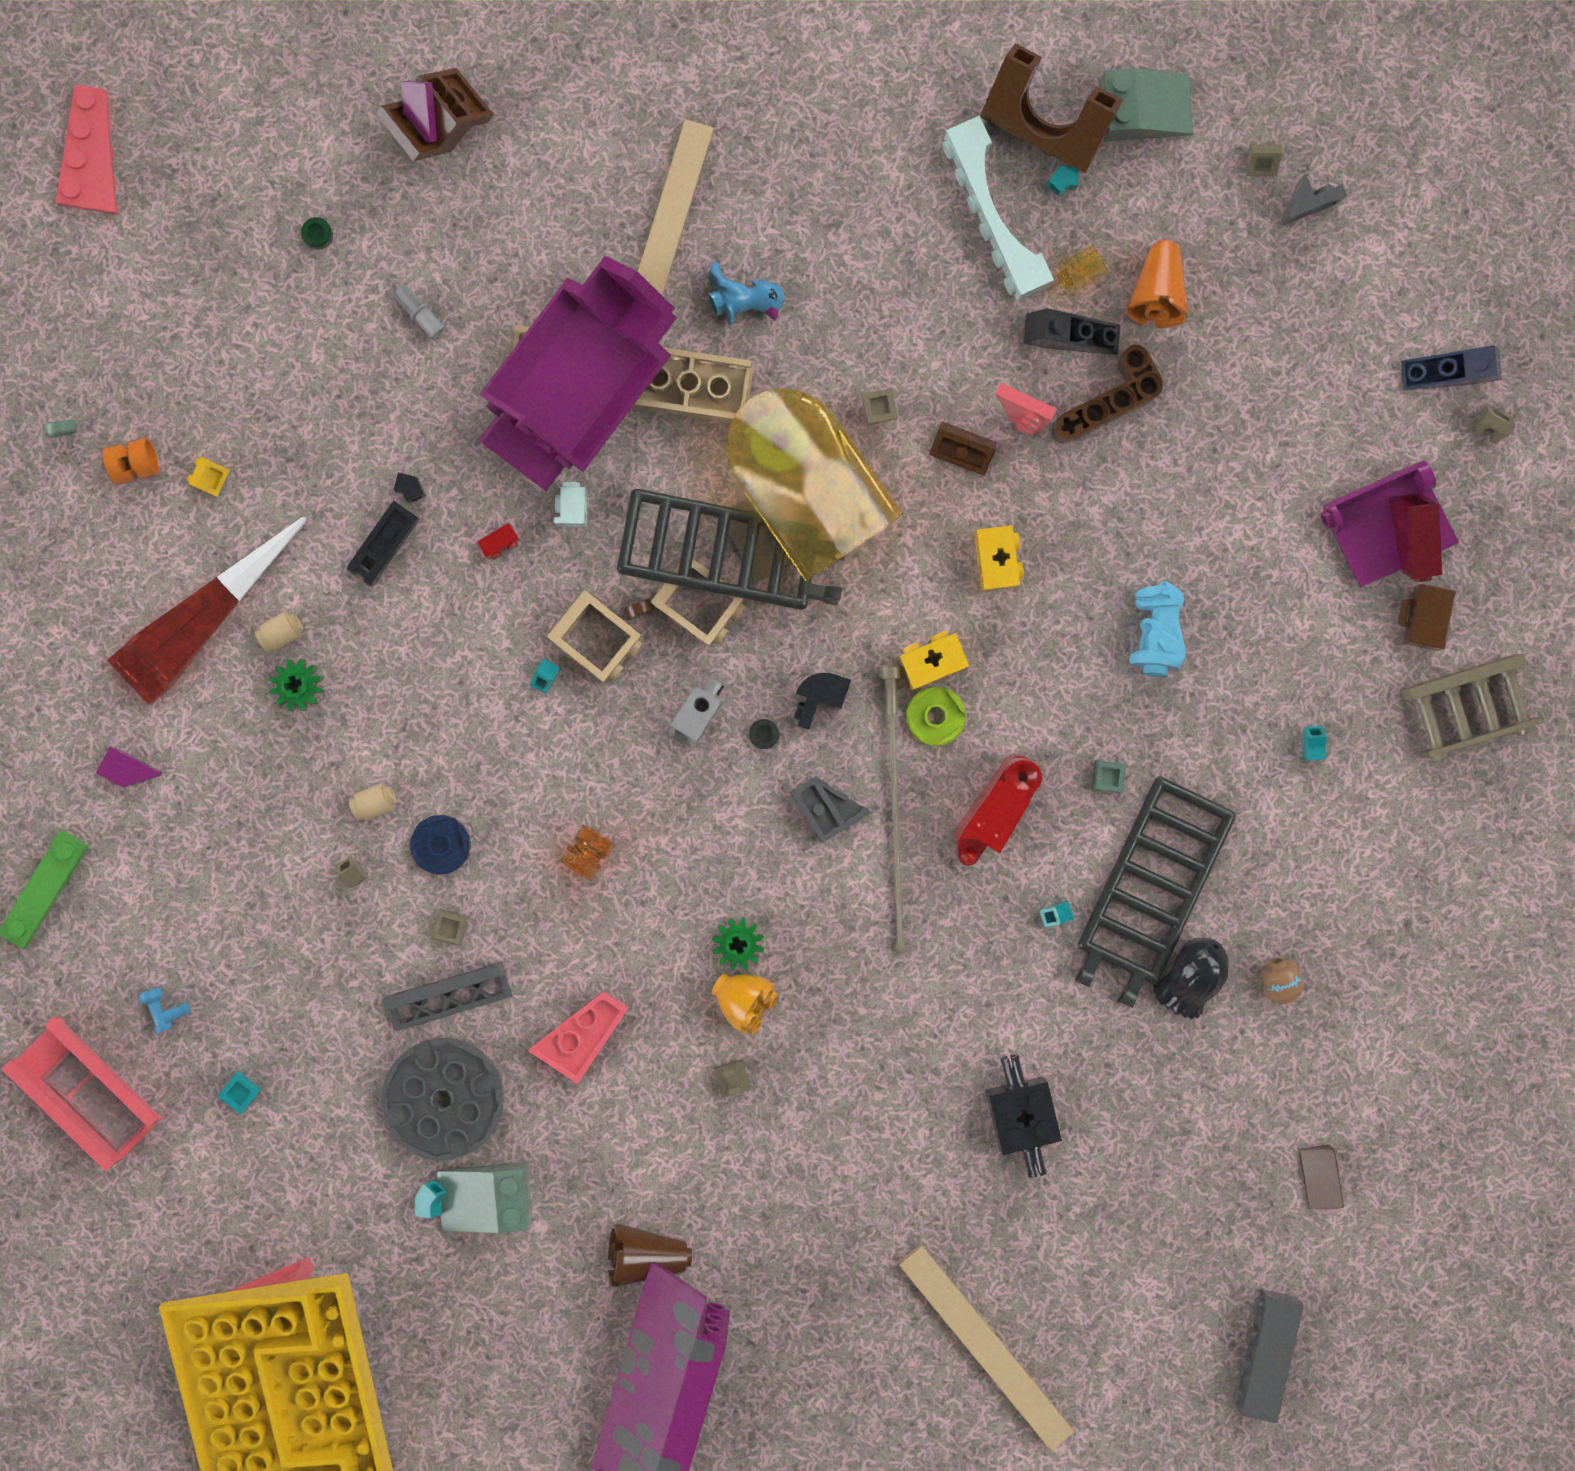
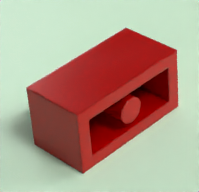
M507 523L480 539L477 543L487 559L492 558V560H495L502 556L501 552L507 548L512 550L517 547V542L521 540L512 525Z

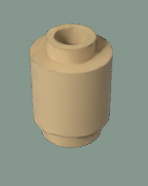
M284 611L262 623L260 629L255 631V636L266 652L272 649L277 651L300 638V630L303 629V626L296 614L290 615L287 611Z
M379 783L355 793L354 797L349 799V806L357 821L363 819L368 821L393 811V804L397 802L391 786L386 787L383 783Z

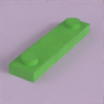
M65 830L59 831L1 926L0 936L22 949H26L90 845Z

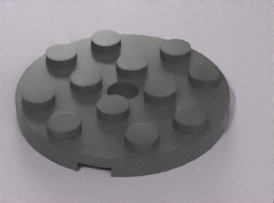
M453 1038L426 1040L403 1053L390 1068L383 1084L381 1096L382 1112L384 1111L386 1121L390 1127L389 1130L394 1138L408 1151L431 1160H452L478 1149L486 1142L498 1125L504 1104L502 1081L492 1061L477 1047ZM447 1091L451 1097L450 1105L446 1107L439 1106L435 1101L436 1093Z

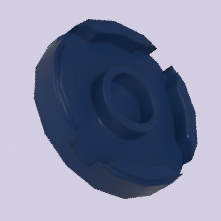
M447 815L430 816L421 821L414 830L410 840L411 855L416 864L425 871L436 875L449 874L459 869L468 859L471 849L470 835L466 827L456 818Z

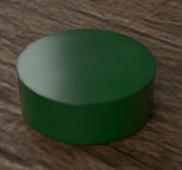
M314 217L308 219L302 226L301 235L309 247L320 250L331 244L333 230L326 220Z

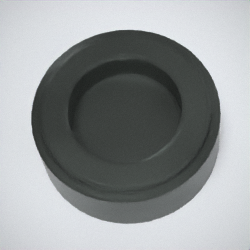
M761 719L751 726L749 737L757 748L768 749L777 743L779 730L774 722L768 719Z

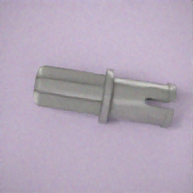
M402 285L395 291L393 296L410 314L409 319L412 322L416 321L432 340L445 331L446 326L429 310L428 303H423L407 285Z

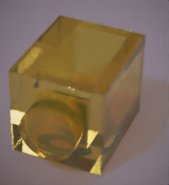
M1094 244L1062 261L1058 268L1059 273L1057 276L1063 288H1069L1073 295L1103 278L1108 268Z

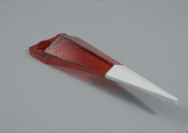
M302 517L129 638V641L107 661L149 705H152L176 683L238 602L306 523L307 518Z

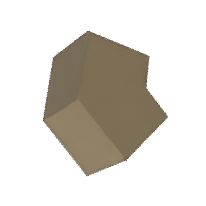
M352 856L336 865L339 878L348 888L357 885L368 877L359 861H356Z

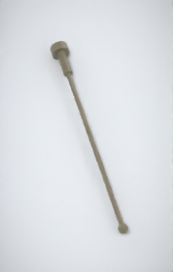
M902 666L878 667L879 679H885L886 715H889L897 925V943L894 949L898 954H902L906 951V945L903 943L895 714H898L897 678H903Z

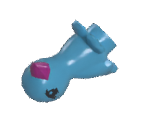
M714 261L711 264L708 279L715 286L716 290L708 293V298L716 316L725 314L729 326L734 324V315L749 309L764 312L774 321L777 319L778 311L785 301L784 292L779 285L759 279L758 282L752 280L753 287L749 288L722 275L718 262Z

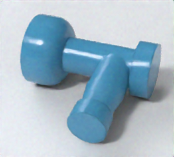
M161 986L137 995L142 1005H148L156 1026L153 1028L155 1034L172 1028V1020L182 1015L191 1014L187 1002L181 1004V1006L163 1011L159 1001L163 997Z

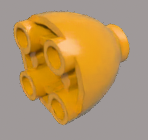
M724 973L718 978L712 989V994L717 997L719 1007L727 1022L743 1035L747 1033L755 1035L763 1022L761 1017L765 1010H771L779 998V994L774 992L775 983L755 975L728 976Z

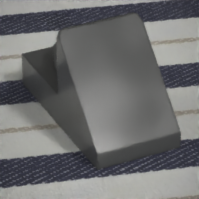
M1304 174L1298 181L1283 215V225L1339 204L1347 196L1343 184L1332 188L1331 184L1326 185L1313 192L1308 177Z

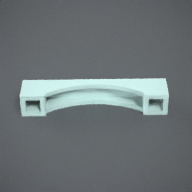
M980 115L946 130L945 141L942 142L943 150L948 159L953 158L957 167L954 170L956 179L961 187L965 185L969 193L967 197L969 208L973 214L978 213L982 222L979 224L980 232L985 241L990 240L994 249L991 252L993 261L997 268L1002 267L1006 275L1004 284L1010 296L1015 295L1018 302L1049 288L1054 279L1042 253L1035 255L1017 241L1002 222L990 197L985 174V153L989 152L992 142Z

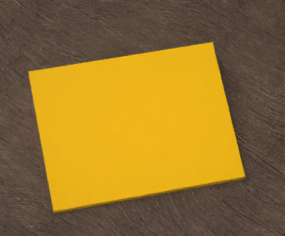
M348 1273L174 1300L160 1304L159 1310L201 1471H393Z

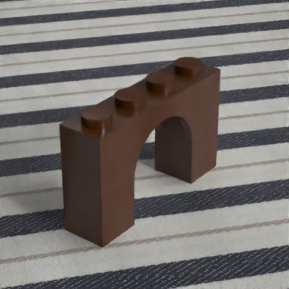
M1015 43L1004 58L980 117L991 126L1001 128L1014 135L1017 140L1027 142L1040 149L1042 153L1053 156L1065 162L1068 166L1086 173L1095 159L1123 100L1096 86L1088 97L1078 120L1068 125H1054L1044 121L1035 113L1029 100L1030 84L1042 57Z

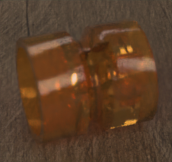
M583 824L574 837L576 844L568 846L560 861L577 874L593 881L602 867L600 860L608 858L615 844L594 829Z

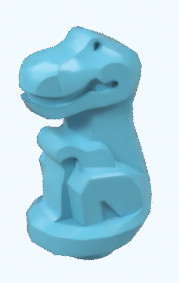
M1167 581L1160 582L1156 586L1139 589L1135 594L1136 607L1139 610L1151 611L1152 616L1150 619L1144 618L1140 621V628L1143 633L1140 638L1139 650L1130 654V664L1134 667L1142 668L1143 675L1167 677L1168 671L1181 670L1184 664L1185 645L1179 624V611L1184 597L1177 587Z

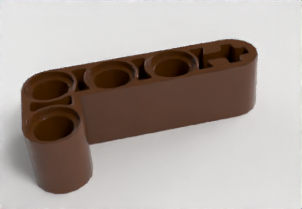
M1131 345L1120 355L1117 365L1125 381L1124 383L1058 417L1052 426V435L1056 441L1063 444L1071 443L1150 403L1161 393L1163 389L1162 378L1145 347ZM1127 355L1137 356L1140 366L1137 368L1130 366L1127 363ZM1142 381L1151 383L1153 394H1145L1141 390L1140 384ZM1114 395L1124 396L1127 406L1125 408L1116 406L1113 400ZM1087 409H1097L1100 413V421L1090 420L1087 417ZM1077 419L1079 420L1080 424L1076 425L1070 433L1061 430L1064 423L1067 426L1074 423Z

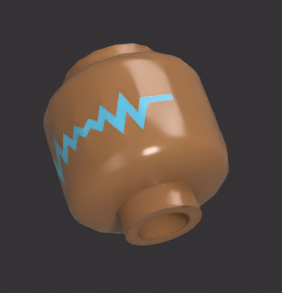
M1276 957L1267 962L1268 965L1260 972L1266 996L1278 1004H1289L1296 1001L1304 989L1297 963L1285 960L1284 957Z

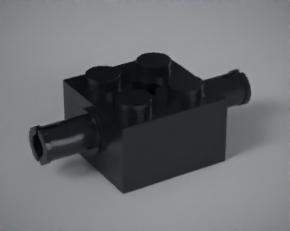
M1010 1055L1012 1068L1009 1058L1005 1056L1000 1058L1007 1084L985 1090L998 1147L1003 1155L1019 1151L1023 1152L1028 1177H1037L1035 1164L1040 1176L1047 1174V1170L1045 1169L1041 1147L1062 1141L1049 1084L1043 1076L1024 1080L1019 1055ZM1022 1110H1026L1028 1113L1024 1121L1018 1118L1021 1116Z

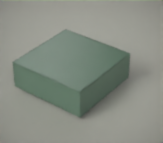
M1095 760L1092 790L1123 794L1126 764Z

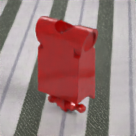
M1012 754L1006 757L956 828L953 835L957 840L958 859L963 865H974L987 846L1000 854L1031 802L1030 799L1042 782L1040 768L1027 757L1020 754Z

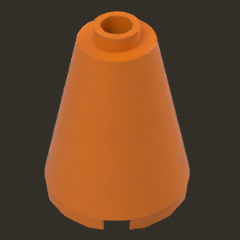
M1162 239L1150 247L1128 303L1127 315L1132 321L1146 326V321L1156 322L1155 328H1170L1185 322V316L1187 317L1188 303L1181 249L1172 240Z

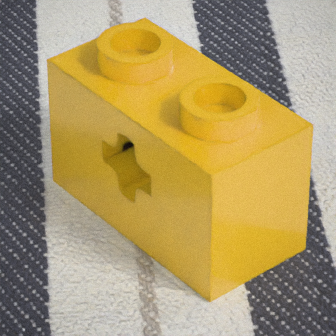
M1013 525L976 530L974 532L981 592L1017 588L1020 586V580H1024V569L1022 562H1017L1016 550H1020V539L1018 532H1013ZM998 551H1000L1001 556H1006L1007 558L1002 563V566L999 565L998 561H993V557Z
M946 630L930 637L932 641L930 644L921 647L920 643L917 642L902 649L904 654L899 656L898 659L911 690L969 667L956 633L948 635ZM928 651H931L933 655L939 654L940 659L936 661L937 667H934L932 663L926 664L924 659L929 656Z

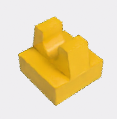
M204 457L196 458L194 464L197 466L193 475L189 474L187 478L188 484L218 497L230 470Z

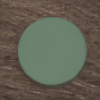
M62 420L43 425L45 436L47 437L64 436L76 433L77 431L75 420Z

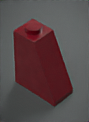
M1420 493L1389 497L1402 573L1415 582H1427L1432 580V576L1443 575L1439 503Z

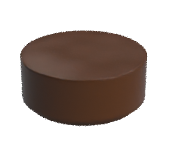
M646 599L626 607L623 612L627 621L653 612L655 608L651 604V600Z

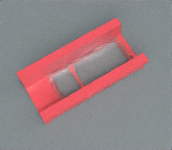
M54 1016L44 1025L47 1030L20 1057L10 1060L1 1070L105 1171H108L113 1165L121 1161L163 1117L158 1115L78 1037L61 1017L56 1018Z

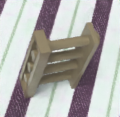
M1524 653L1504 657L1400 689L1403 701L1413 700L1415 705L1418 704L1431 749L1419 752L1420 758H1431L1432 762L1444 760L1450 757L1449 752L1513 732H1517L1518 736L1536 731V725L1545 723L1544 717H1528L1515 675L1518 674L1517 668L1527 665ZM1499 674V677L1504 679L1517 721L1500 727L1487 685L1490 682L1488 677ZM1470 683L1471 687L1476 689L1488 731L1473 736L1471 735L1458 693L1461 691L1460 685ZM1441 691L1443 696H1447L1460 739L1444 745L1430 700H1433L1431 694Z

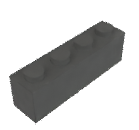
M1261 1289L1260 1296L1254 1300L1253 1315H1255L1253 1327L1250 1326L1246 1334L1248 1350L1246 1356H1242L1239 1366L1240 1374H1242L1240 1385L1235 1386L1233 1392V1403L1242 1416L1278 1423L1304 1304L1295 1296Z

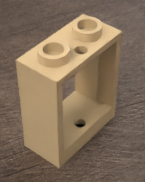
M693 559L691 572L695 570L705 579H708L709 570ZM679 565L674 570V573H678ZM665 583L651 601V604L709 647L713 642L717 645L720 644L728 633L725 626L732 618L737 621L746 608L742 604L745 599L730 596L734 600L709 634L706 635L667 606L681 586Z
M586 590L581 593L547 636V638L604 683H607L609 679L614 682L624 670L621 664L627 656L633 658L643 646L640 642L643 636ZM591 606H594L630 635V638L603 671L564 641Z

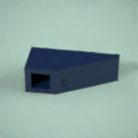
M1495 345L1401 361L1404 391L1474 385L1502 380L1500 351Z

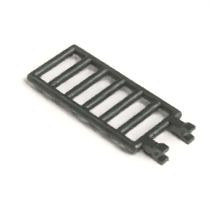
M634 489L630 495L617 571L622 575L798 610L806 609L809 599L837 606L838 601L841 599V587L822 586L811 583L816 553L844 561L845 555L848 554L850 542L830 541L819 538L820 528L815 524L643 489ZM641 502L659 505L648 567L630 564ZM671 508L689 511L678 573L660 570ZM701 514L719 517L708 579L690 576ZM731 520L748 523L738 585L720 582ZM760 526L778 529L767 591L750 588ZM789 532L807 535L797 597L779 593Z
M1159 776L1155 778L1078 941L1079 949L1088 953L1075 981L1090 987L1101 960L1131 974L1118 998L1119 1002L1131 1008L1134 1007L1144 980L1151 984L1159 982L1236 818L1234 811L1164 777ZM1162 791L1221 818L1222 820L1215 835L1155 807ZM1150 817L1209 845L1202 862L1143 834ZM1137 844L1196 872L1190 888L1188 889L1130 861ZM1124 872L1183 899L1184 901L1177 916L1117 888ZM1111 899L1171 926L1164 943L1104 915ZM1098 927H1104L1158 953L1152 969L1149 970L1093 943L1092 940Z

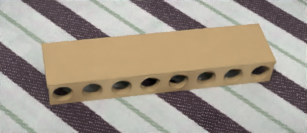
M515 325L513 349L530 327ZM663 347L671 354L670 358L632 407V409L745 425L754 366H752L751 360Z

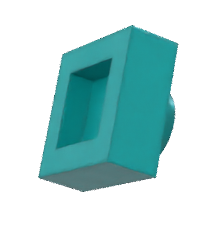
M239 1070L218 1094V1097L241 1115L263 1089Z

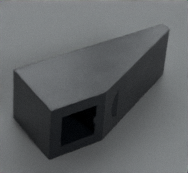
M1045 308L1026 314L1023 344L1046 349L1117 355L1121 325Z

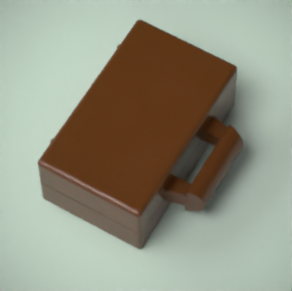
M1425 584L1414 587L1412 599L1402 600L1397 623L1401 627L1406 628L1403 644L1435 651L1445 649L1455 602V590ZM1409 605H1411L1408 622H1406Z

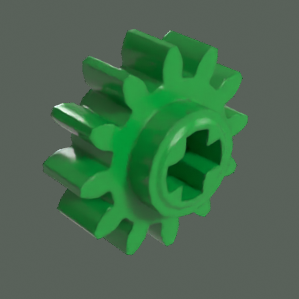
M287 659L286 669L276 666L275 670L279 673V676L269 678V681L276 683V688H272L269 693L280 695L276 704L284 705L288 702V711H294L297 704L301 711H307V701L311 704H318V700L314 695L315 693H324L322 688L317 687V683L323 681L324 677L313 675L317 670V666L310 665L306 669L307 662L304 659H299L297 666L293 660ZM295 678L302 681V685L298 687V690H292L291 685L295 684Z
M745 917L740 920L739 925H735V921L729 918V928L718 925V930L722 933V936H713L712 941L719 943L720 946L715 947L712 952L713 954L722 953L723 956L719 964L723 965L727 960L730 961L731 971L735 970L737 963H741L742 968L747 970V961L749 959L754 963L759 961L754 953L756 951L764 952V947L757 945V941H761L764 935H755L753 933L757 928L756 923L750 925L749 928L746 927ZM738 936L740 941L745 940L747 942L746 945H743L742 951H738L736 947L731 948L730 943H733L734 937Z

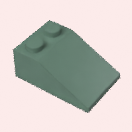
M1137 68L1105 70L1099 82V87L1121 98L1123 102L1104 138V142L1193 135L1189 74Z
M528 1162L437 1171L438 1183L448 1192L442 1200V1231L504 1233L529 1230L533 1223Z

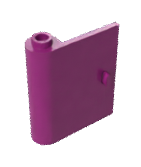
M1426 461L1417 462L1323 505V512L1320 514L1322 522L1327 529H1331L1360 588L1402 569L1389 497L1420 493L1439 503L1432 490L1436 487V478L1432 468ZM1439 503L1441 551L1457 545L1459 541Z

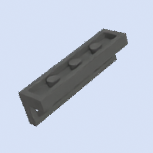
M499 962L388 995L382 999L385 1011L390 1010L395 1029L399 1031L503 1000L513 995L503 962ZM500 977L503 993L491 995L482 990L487 980ZM481 983L479 988L474 986V984ZM464 987L476 991L472 1001L466 1004L453 998L457 990ZM451 991H452V993H451L450 996H448V995L445 994V993H447V992H451ZM479 994L486 997L480 1000H476ZM438 995L447 1000L442 1011L435 1013L424 1007L429 998ZM423 1000L421 1005L417 1003V1001ZM450 1003L457 1005L456 1007L447 1009ZM410 1004L418 1008L413 1020L401 1022L397 1007ZM422 1011L429 1014L423 1017H419Z

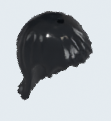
M1204 937L1187 941L1181 947L1169 973L1153 985L1155 998L1159 1001V1004L1165 1005L1167 1009H1172L1174 1014H1181L1184 1018L1189 1017L1191 1020L1194 1017L1199 1018L1203 1014L1205 1003L1219 993L1228 978L1229 958L1222 944L1215 939Z

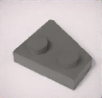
M816 776L789 792L820 844L871 813L868 808L857 804L849 799L847 795L833 789L828 783Z

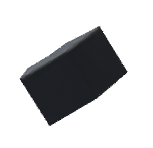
M398 472L393 491L403 494L406 502L409 504L426 497L419 478Z

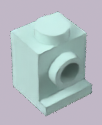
M563 482L560 495L555 496V512L560 513V517H554V524L557 527H587L588 491L585 487H580L578 482Z

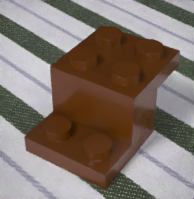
M457 68L420 75L415 80L432 82L437 141L426 142L404 114L403 99L399 102L381 105L376 112L377 117L384 124L386 130L393 135L402 146L404 152L413 161L451 152L469 127L487 123L494 115Z

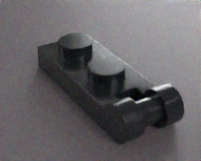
M393 500L348 564L347 571L353 575H360L364 578V582L367 585L373 587L420 518ZM368 556L376 561L372 568L364 564Z

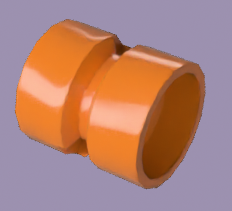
M147 437L129 441L127 447L120 443L104 447L103 449L104 465L114 485L133 482L135 476L139 479H145L159 475L160 468L153 444Z

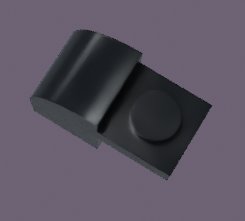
M817 673L805 679L796 691V695L807 698L805 703L799 701L794 719L799 720L798 727L810 729L818 702L842 709L851 679L832 673Z

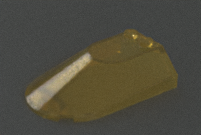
M792 389L768 390L749 399L733 417L729 426L728 444L726 445L727 459L731 471L805 581H808L904 514L833 413L813 396Z

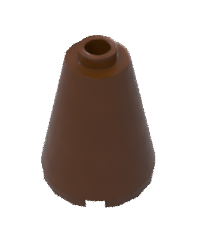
M614 1224V1228L611 1229L608 1249V1260H611V1267L614 1268V1270H608L609 1284L611 1287H619L645 1281L651 1262L662 1265L675 1275L684 1273L686 1267L691 1266L692 1249L687 1248L685 1241L622 1224Z

